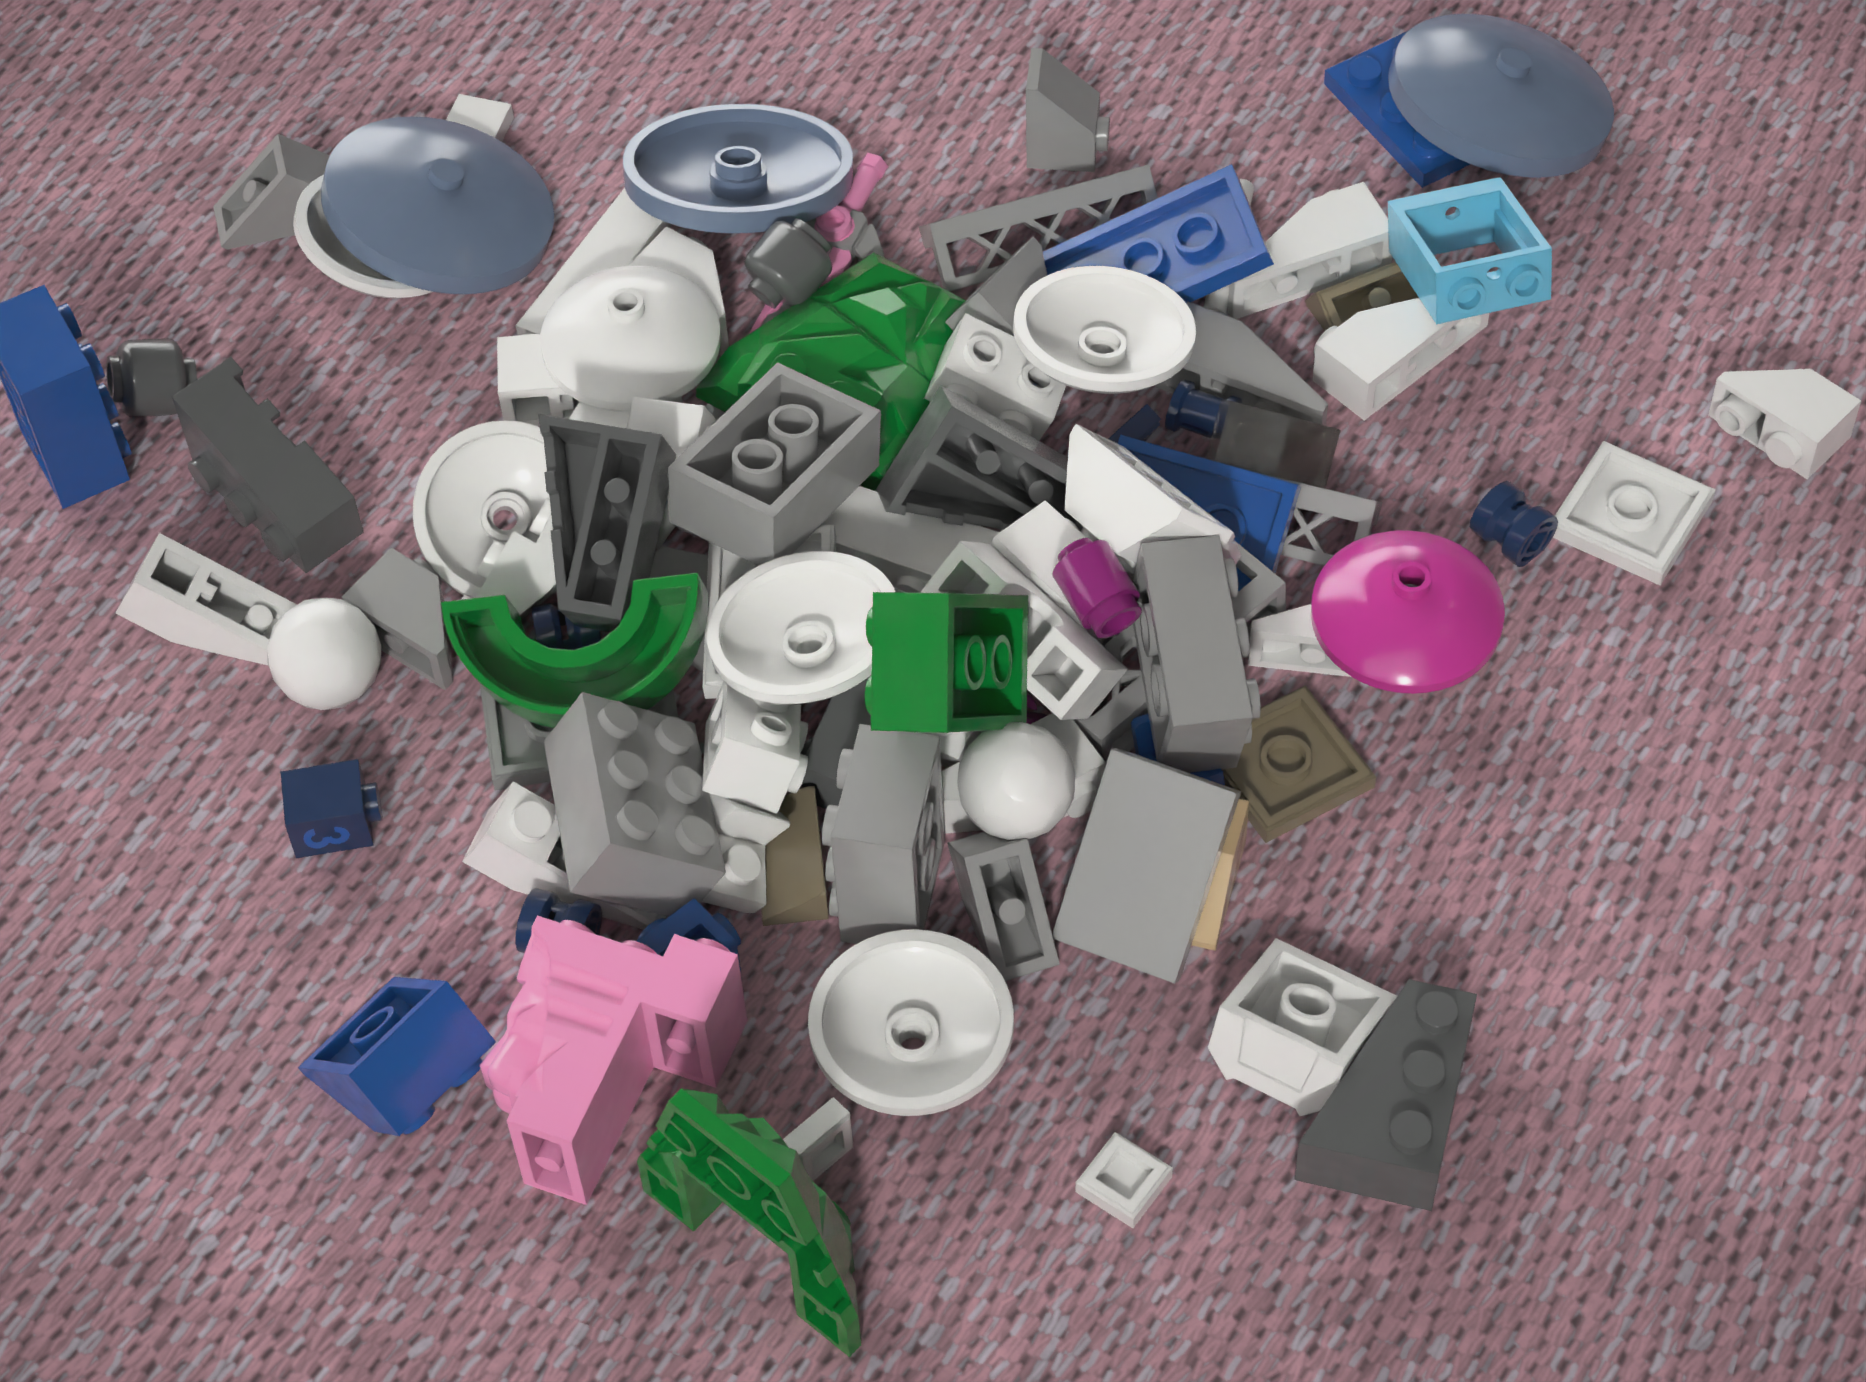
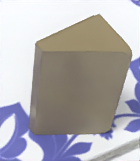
M1393 262L1315 292L1305 300V303L1321 327L1326 331L1332 326L1339 327L1357 312L1419 297L1397 263Z
M809 786L799 789L796 794L790 793L784 797L779 812L790 820V827L765 845L767 904L761 908L763 926L829 919L815 786Z

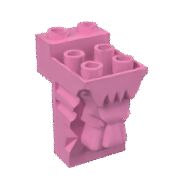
M537 915L532 925V935L517 976V981L523 984L507 1014V1031L480 1064L486 1086L493 1091L496 1104L501 1110L509 1114L507 1124L524 1184L587 1205L653 1068L715 1088L717 1087L747 1023L738 954L730 952L724 945L711 939L701 938L695 941L674 934L664 956H661L647 945L637 941L627 940L621 943L596 935L588 927L576 921L563 920L559 923Z

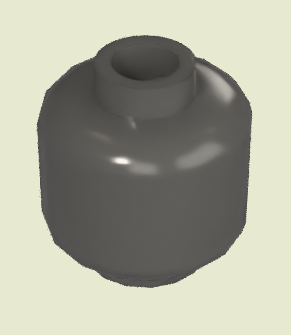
M796 218L792 223L784 221L773 223L744 259L745 267L753 278L748 288L757 298L774 309L780 302L790 307L804 302L817 291L832 271V263L828 256L829 251L832 249L831 245L819 232L800 219Z
M173 339L127 340L119 346L116 355L107 357L108 391L114 403H119L124 413L129 417L177 414L172 396L197 380L194 358H184L180 346Z

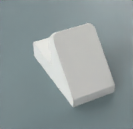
M709 793L726 873L702 902L744 913H755L767 904L765 845L789 828L790 820L779 811L777 814Z

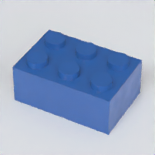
M42 285L0 303V380L18 427L60 505L64 509L129 481L130 478L123 458L132 455V452L118 422L110 424L109 420L118 417L119 414L105 384H96V381L104 378L105 374L90 343L85 345L77 343L76 339L82 337V333L69 305L65 303L56 306L45 285Z

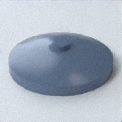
M1449 14L1425 20L1412 27L1401 38L1389 68L1388 83L1392 98L1409 124L1428 141L1448 154L1489 171L1529 178L1569 174L1585 167L1598 156L1612 128L1614 120L1612 98L1597 72L1581 56L1560 41L1539 30L1515 21L1480 14Z
M759 104L712 105L685 110L661 118L634 135L623 153V180L626 193L635 205L664 222L688 229L715 233L766 232L777 221L792 223L797 218L807 222L836 207L847 196L852 187L853 151L849 141L838 129L817 117L800 111Z
M413 116L395 117L372 122L354 130L344 137L332 151L322 181L321 204L325 218L335 236L348 251L365 265L390 279L418 289L437 293H485L518 282L532 272L542 260L554 225V208L550 193L544 181L530 163L500 140L470 126L443 119Z

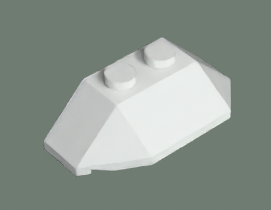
M1075 424L1069 435L1064 510L1083 526L1081 533L1086 538H1090L1092 541H1107L1124 569L1132 574L1135 572L1141 543L1215 535L1220 536L1224 559L1233 558L1235 565L1237 564L1241 553L1238 544L1233 541L1235 535L1232 530L1216 520L1125 447Z

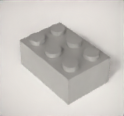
M776 363L668 467L670 523L758 566L773 559L793 554L879 466L881 410L780 363Z
M1219 535L1141 543L1132 582L1140 594L1137 602L1142 609V613L1133 623L1156 761L1187 773L1220 768L1237 767L1244 744L1251 743V723L1253 719L1260 717L1261 703L1256 679H1246L1242 658L1249 655V636L1245 619L1234 617L1231 598L1237 597L1238 577L1234 559H1224Z
M582 692L544 741L570 893L668 917L693 898L701 903L724 876L726 870L710 795L708 792L702 791L703 762L695 724L677 717L663 715L627 705L620 701H613Z
M860 724L853 750L844 748L840 755L836 784L837 788L843 789L839 806L828 805L822 828V844L830 846L825 877L826 881L833 882L829 902V915L839 918L841 942L858 944L865 939L890 931L925 929L945 844L940 736L917 732L871 731V725Z

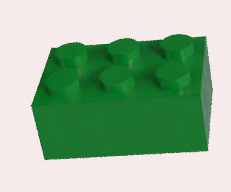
M873 592V607L868 611L866 618V637L868 643L872 646V675L868 678L865 687V705L868 713L871 715V731L951 733L1000 730L1008 723H1026L1028 595Z

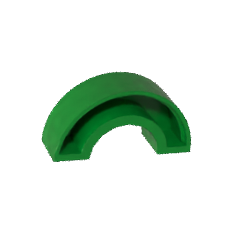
M698 572L633 580L631 603L619 626L598 643L576 650L548 648L528 638L525 635L519 612L506 595L441 602L446 631L455 652L482 687L497 702L512 713L536 724L555 728L582 692L613 701H620L645 710L650 709L667 696L686 674L701 645L707 623L708 591Z

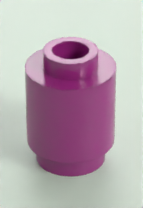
M1082 538L1070 543L1059 553L1057 557L1059 562L1053 569L1052 576L1084 628L1092 629L1098 638H1107L1127 629L1140 617L1142 609L1137 602L1140 594L1107 541H1092L1090 538Z

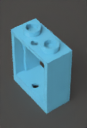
M1501 177L1388 201L1389 253L1436 325L1551 300L1552 247ZM1456 207L1453 214L1445 215L1449 208ZM1495 242L1503 253L1441 267L1434 256ZM1498 267L1497 271L1488 272L1491 268Z

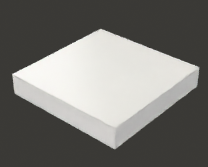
M1603 441L1556 513L1555 517H1557L1558 526L1553 538L1661 585L1711 505L1716 489Z

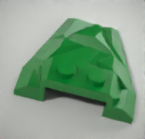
M873 252L818 288L804 302L791 306L729 346L697 386L696 397L726 412L776 363H780L881 410L879 466L861 484L864 488L877 492L878 485L930 403L924 397L944 346L953 333V330L945 321L966 300Z
M681 1088L666 1104L655 1125L658 1129L649 1137L646 1143L649 1147L640 1154L637 1160L643 1191L693 1232L722 1202L788 1254L797 1315L848 1357H851L861 1346L856 1284L852 1277L855 1267L850 1229L851 1222L848 1216L829 1198L825 1191L813 1182L797 1151L789 1148L764 1118H747L743 1114H730L718 1094Z

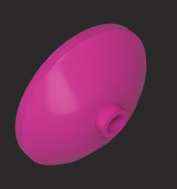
M1398 530L1376 533L1345 546L1322 568L1315 582L1311 600L1313 630L1321 648L1331 661L1342 671L1364 684L1397 693L1415 694L1439 691L1459 684L1473 676L1494 654L1502 635L1505 618L1503 596L1495 577L1488 567L1463 546L1444 537L1419 531ZM1404 584H1413L1417 587H1408Z

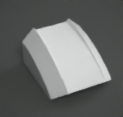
M1276 938L1219 1007L1208 1049L1226 1080L1234 1078L1295 1108L1299 1116L1319 1112L1391 1007L1397 995Z

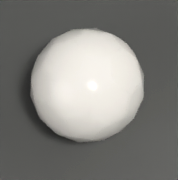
M308 599L288 610L273 626L267 648V663L274 682L291 700L311 709L328 710L342 708L362 696L375 682L381 663V643L376 628L359 608L342 599Z
M1012 722L1000 730H985L968 746L959 763L957 784L961 805L971 821L989 835L1006 840L1028 838L1029 840L1045 834L1064 818L1074 799L1075 771L1072 758L1061 740L1042 727L1024 722Z

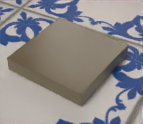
M1306 685L1262 706L1260 717L1252 720L1251 743L1244 744L1237 767L1221 769L1224 775L1225 786L1241 791L1239 799L1249 801L1248 820L1265 843L1375 788L1376 783L1375 774Z

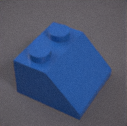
M393 977L312 1053L298 1069L374 1132L400 1136L402 1133L405 1135L410 1134L423 1126L435 1112L433 1103L450 1087H458L471 1079L480 1070V1064L483 1061L480 1057L496 1041L447 981Z

